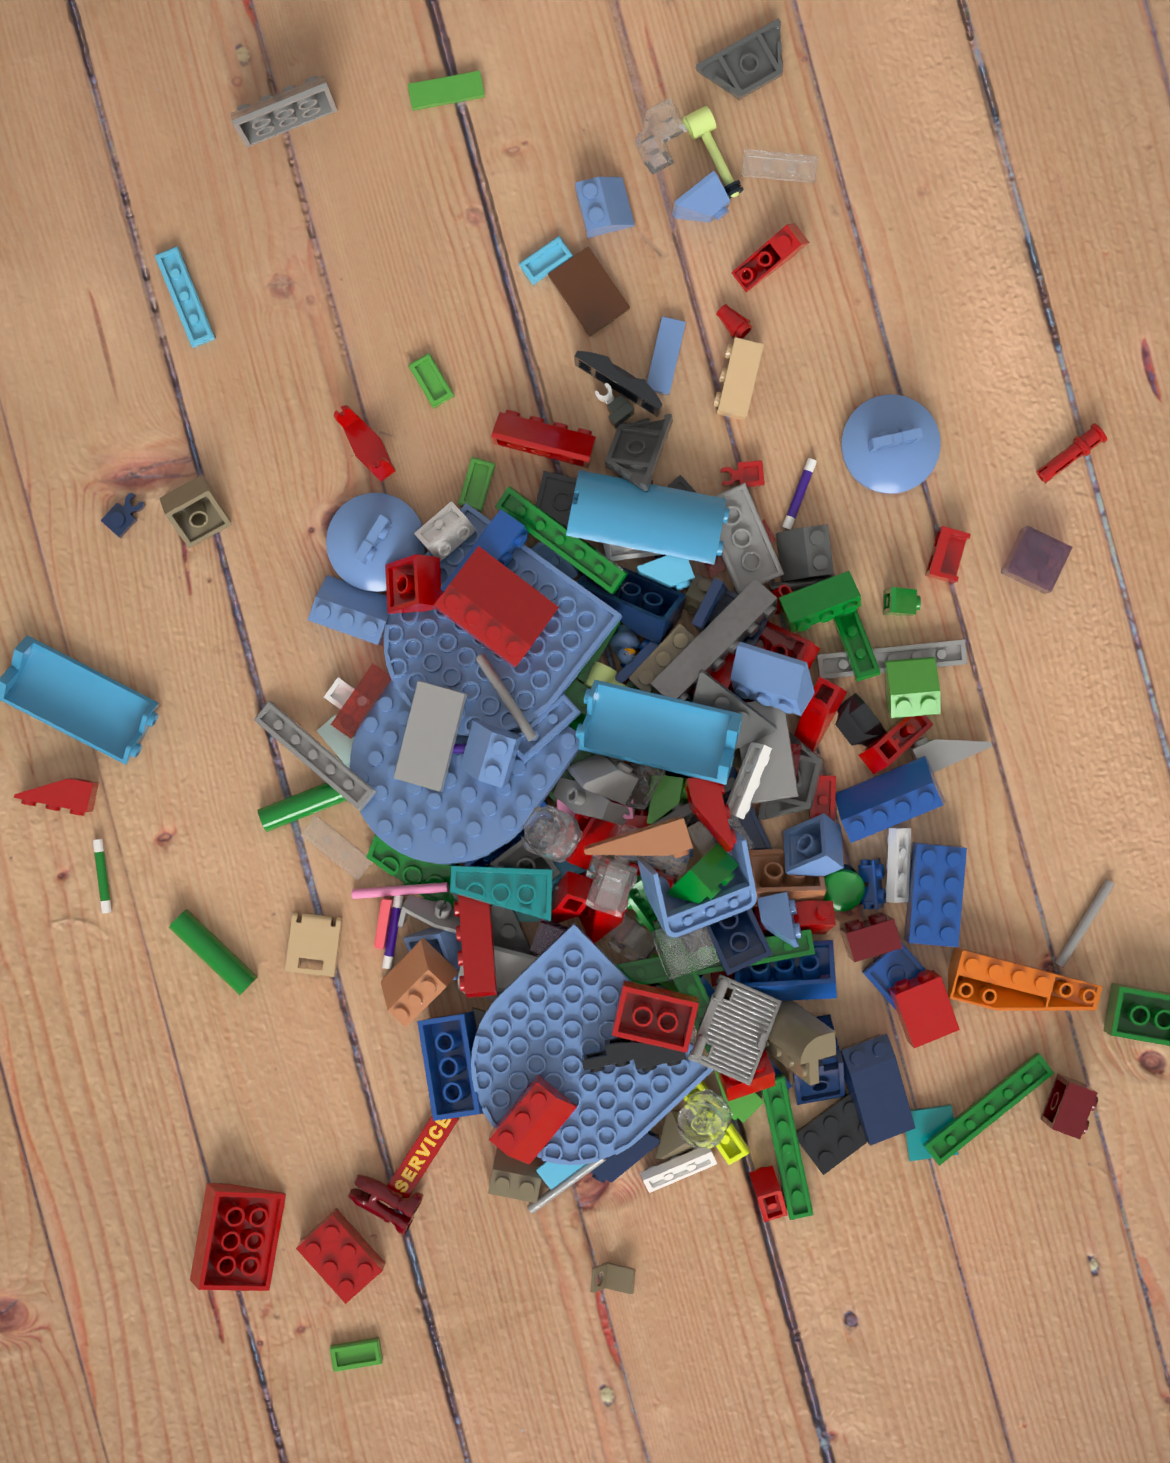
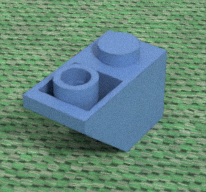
M787 892L757 898L761 922L765 929L794 948L799 947L798 938H802L799 923L794 921V914H797L795 900H791Z

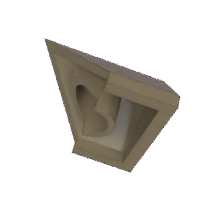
M671 1110L666 1116L656 1158L671 1159L675 1156L686 1154L696 1147L707 1144L711 1145L713 1142L686 1111Z

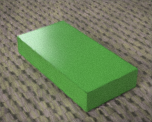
M430 353L408 365L433 409L455 397Z
M474 457L471 458L458 505L464 506L467 503L475 510L482 512L496 466L495 463Z
M379 1337L330 1345L333 1372L383 1363Z

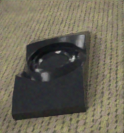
M586 351L576 352L574 356L575 366L602 383H608L613 390L658 418L663 404L644 379L635 378L624 369L613 364L608 356Z

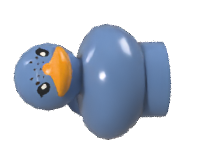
M620 625L610 639L609 645L623 664H629L634 660L635 650L638 649L640 644L639 638L629 627Z

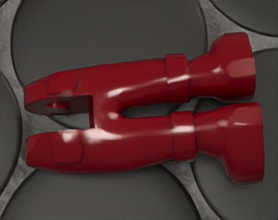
M361 1174L357 1175L354 1183L359 1189H351L348 1197L354 1204L383 1219L384 1222L388 1224L391 1222L395 1226L396 1231L404 1236L414 1219V1214L419 1208L424 1195L416 1192L409 1198H404L402 1194L396 1193L387 1185L374 1178ZM379 1200H381V1201L387 1203L388 1205H390V1207H388L387 1205L383 1204V1203L380 1202ZM397 1208V1209L400 1210L403 1214L396 1212L395 1209Z

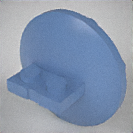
M894 394L877 396L861 404L848 418L841 437L842 457L849 473L862 486L883 494L906 492L921 484L936 466L941 447L938 426L929 411L911 398Z
M384 493L359 495L342 505L330 522L326 537L329 560L338 575L350 585L370 592L386 591V564L415 554L424 555L425 546L414 534L422 527V523L413 509L397 497Z

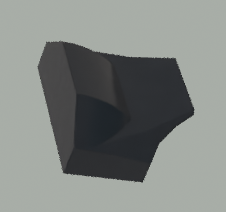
M854 693L841 703L837 710L838 717L835 725L851 746L862 744L867 747L886 733L881 722L857 693Z

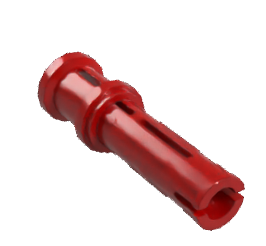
M1093 423L1090 426L1091 429L1082 436H1076L1072 441L1073 444L1036 471L1040 480L1046 484L1081 456H1088L1091 453L1090 450L1101 442L1105 443L1108 439L1104 431L1096 423Z

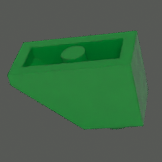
M890 587L883 591V615L914 616L916 611L920 610L921 597L917 596L916 589Z

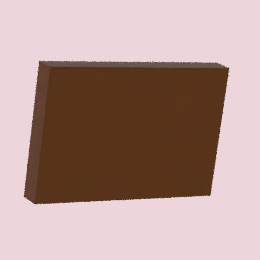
M589 246L548 274V277L589 337L630 310V306Z

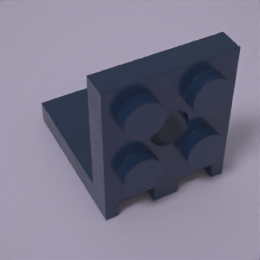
M714 578L692 621L697 631L702 632L738 594L728 590L723 581ZM765 618L759 624V630L752 637L747 636L742 642L756 646L769 620Z
M830 1014L816 1017L834 1030ZM836 1034V1055L818 1060L819 1083L809 1085L793 1072L797 1105L845 1096L844 1065Z

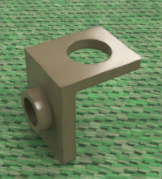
M608 1262L593 1267L590 1292L596 1293L606 1288L633 1294L636 1269ZM599 1272H601V1279L597 1285V1277Z

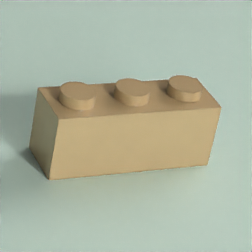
M736 337L733 344L728 343L725 358L729 359L727 368H722L719 382L723 383L722 392L716 393L713 405L718 407L716 414L746 420L764 344Z

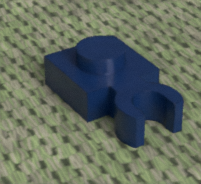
M129 493L126 496L124 506L116 503L101 519V522L120 538L137 521L133 514L142 511L146 505L141 501L137 506H133L132 500L136 497L134 493Z

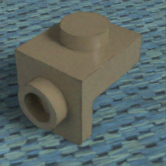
M697 573L685 594L686 598L683 609L692 615H696L712 580Z

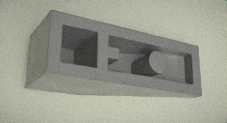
M927 737L915 741L913 743L914 747L910 748L909 751L913 760L926 756L934 773L986 750L993 745L991 742L928 740Z

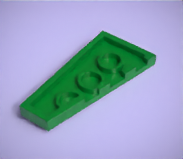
M376 834L366 858L388 874L402 881L404 885L448 882L450 889L451 866H456L454 864H434L410 858L388 846ZM450 891L420 894L424 897L423 899L434 902L445 900L444 904L449 902L452 908L456 901V898Z

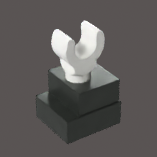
M605 383L608 394L602 396L598 391H595V395L599 401L607 404V409L611 414L608 416L609 422L616 429L619 424L624 423L635 412L632 405L627 402L622 394L615 399L611 386Z

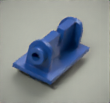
M880 858L871 860L872 864H870V859L860 860V865H858L859 875L863 882L869 883V886L865 887L861 905L864 906V909H874L873 905L875 904V910L883 908L884 903H886V892L882 888V879L885 876L884 865L881 864Z

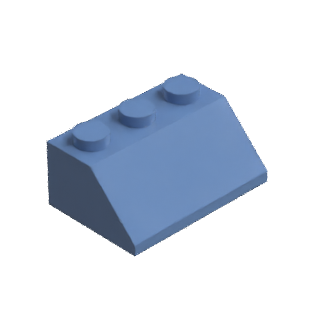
M327 575L315 597L308 621L381 646L384 639L385 624H387L390 615L387 611V596L377 592L358 589L343 580Z
M739 642L737 645L730 678L735 695L742 699L759 702L763 706L781 709L788 714L793 713L801 716L815 693L807 662L743 642Z

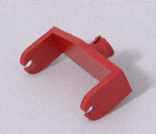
M341 406L342 412L339 413L336 410L334 418L343 427L355 456L381 482L384 481L396 470L382 439L349 406Z

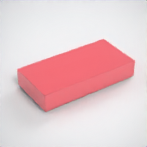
M384 897L381 900L374 947L377 949H384L386 946L393 898Z

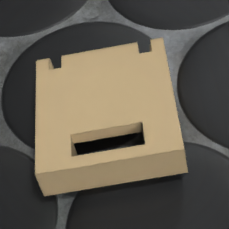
M293 912L285 971L335 977L343 918L337 917L336 926L332 927V916L303 913L301 923H298L299 913ZM301 958L323 960V969L299 968Z

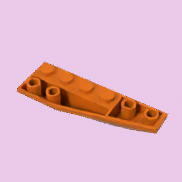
M954 947L948 968V998L996 1011L1097 1010L1103 986L959 947Z

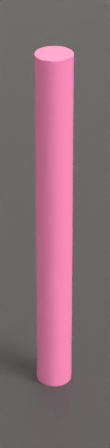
M448 882L352 889V898L449 892Z

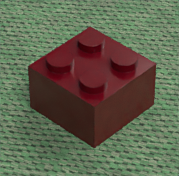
M878 912L869 915V920L863 922L855 919L844 923L845 927L840 928V932L848 957L852 961L858 962L903 948L895 920L892 917Z
M1057 1073L1041 1120L1051 1129L1080 1140L1082 1134H1085L1088 1130V1118L1090 1112L1094 1111L1097 1106L1098 1092L1085 1083Z

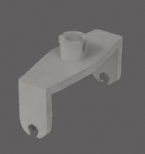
M560 778L553 793L557 799L577 814L609 821L618 825L627 822V819L623 818L624 814L630 815L627 807L611 802L606 797L582 788L577 781Z
M408 895L401 909L398 926L403 928L408 915H411L434 928L456 933V926H460V916H455L454 908L451 907L449 902L444 904L445 900L434 902Z

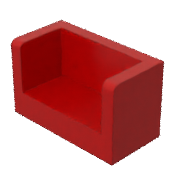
M945 526L938 528L925 576L953 584L958 582V568L966 540L970 539L971 534Z

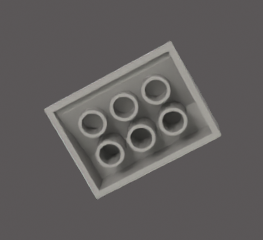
M313 76L308 78L304 84L299 86L291 85L284 88L277 95H266L260 98L257 103L239 106L235 112L231 113V118L235 129L247 148L338 110L324 76Z

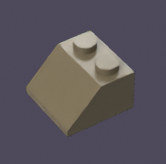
M203 474L159 498L166 517L188 548L232 525L219 499Z
M497 1147L488 1194L537 1203L542 1178L537 1173L536 1168L545 1161L535 1157L529 1165L509 1157Z

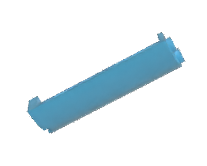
M579 470L566 536L715 564L716 556L722 555L724 541L719 540L722 524L727 523L730 509L725 508V498L650 484L648 491H643L623 478Z
M28 635L14 649L11 666L0 677L1 701L125 765L131 757L136 758L142 749L141 741L149 726L153 727L159 716L156 713L158 702Z
M594 680L591 689L587 688L584 696V703L587 704V715L583 724L579 723L576 730V738L579 739V750L720 784H727L743 714L599 680Z

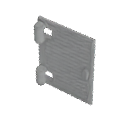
M720 974L716 982L718 985L715 993L711 995L696 1034L693 1050H690L687 1059L750 1086L782 1001ZM727 988L732 989L729 1000L723 998ZM705 1044L711 1045L707 1057L702 1055Z

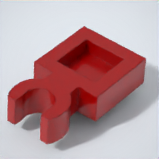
M762 460L737 463V470L731 467H723L720 470V473H729L731 476L729 481L722 482L724 487L731 486L739 481V485L745 483L747 488L765 485Z

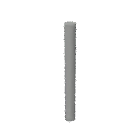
M481 654L476 657L475 660L527 740H534L537 737L536 733L486 656Z
M1107 879L1105 880L1055 961V964L1064 968L1114 887V883Z
M607 1158L582 1166L552 1190L549 1189L539 1196L537 1203L531 1202L527 1205L529 1212L535 1213L606 1161Z

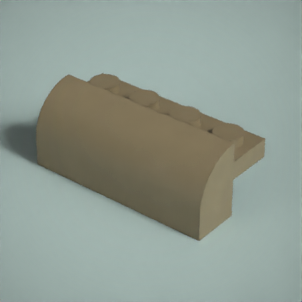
M793 1000L782 1001L766 1042L765 1050L806 1083L814 1085L819 1083L818 1060L836 1055L835 1031Z

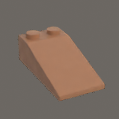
M678 816L584 846L585 855H673L674 858L688 855V850L692 849L693 846L684 818Z

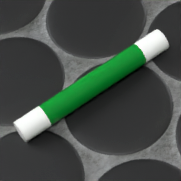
M103 839L93 840V848L103 914L112 912Z

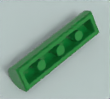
M323 783L258 809V815L266 832H269L347 800L328 783Z
M187 909L168 927L239 996L258 978Z

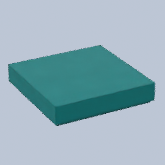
M951 1104L911 1110L915 1129L905 1132L909 1161L932 1158L922 1144L954 1119Z

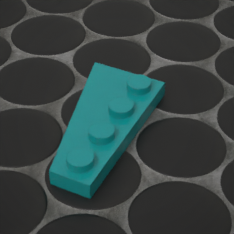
M451 866V893L551 921L552 870Z

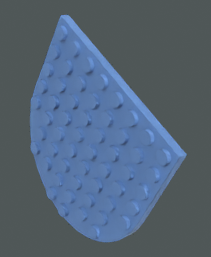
M465 503L460 511L468 518L476 531L440 562L441 587L491 522V520L467 503ZM523 545L521 548L517 547L514 551L512 560L507 568L559 608L517 667L513 668L436 609L425 612L389 615L384 630L386 665L396 689L410 708L418 681L467 693L458 735L469 736L473 720L512 732L520 729V727L475 660L476 657L481 654L486 656L530 724L552 706L567 690L621 620L622 615L530 548ZM430 551L425 554L426 556H433Z
M390 679L363 717L357 729L350 755V769L377 791L360 813L371 830L382 841L396 851L416 860L434 864H459L474 861L491 854V852L504 844L509 843L521 832L580 751L579 739L576 738V731L567 726L526 763L516 755L509 782L503 788L479 781L460 769L463 754L452 753L442 792L395 779L394 774L411 708L400 696L393 680ZM517 729V730L512 731V732H513V733H516V734H519L522 730H521V729ZM457 734L455 743L467 744L469 736Z
M575 923L492 1002L479 1024L471 1056V1074L474 1091L478 1094L479 1103L484 1115L493 1127L497 1125L538 1074L577 1105L575 1111L536 1156L546 1162L565 1165L599 1162L600 1159L625 1151L640 1140L713 1071L708 1067L687 1059L690 1050H693L694 1047L691 1042L686 1053V1059L682 1060V1063L678 1065L667 1066V1063L657 1065V1068L654 1070L642 1071V1069L636 1070L635 1062L631 1060L630 1064L622 1067H615V1064L605 1066V1069L599 1072L584 1071L582 1055L605 1050V1040L619 1038L612 1036V1026L623 980H631Z

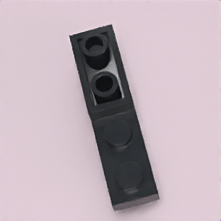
M619 1037L605 1040V1050L582 1055V1064L584 1071L599 1072L604 1070L605 1066L615 1064V1067H622L630 1064L631 1060H634L636 1070L651 1071L656 1069L657 1065L667 1063V1066H674L682 1063V1060L686 1059V1053Z

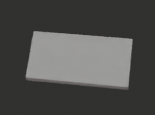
M741 484L716 495L715 497L725 498V508L730 509L727 523L722 524L719 541H724L721 556L737 593L740 594L754 579L763 584L784 575L746 484Z
M424 681L417 682L394 774L395 779L439 792L443 791L467 693Z
M756 701L747 702L748 705L777 726V730L774 733L753 741L772 748L769 755V762L764 767L759 787L754 792L751 804L799 796L787 714L781 709L763 706ZM750 743L740 747L742 763Z

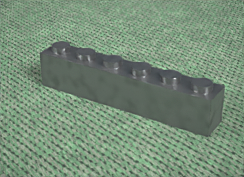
M754 579L650 683L652 692L688 701L691 697L690 694L696 689L699 671L703 669L709 675L712 671H719L725 664L724 659L730 653L733 655L736 653L739 642H742L747 636L752 637L759 630V624L765 618L769 620L776 613L777 597L759 581Z

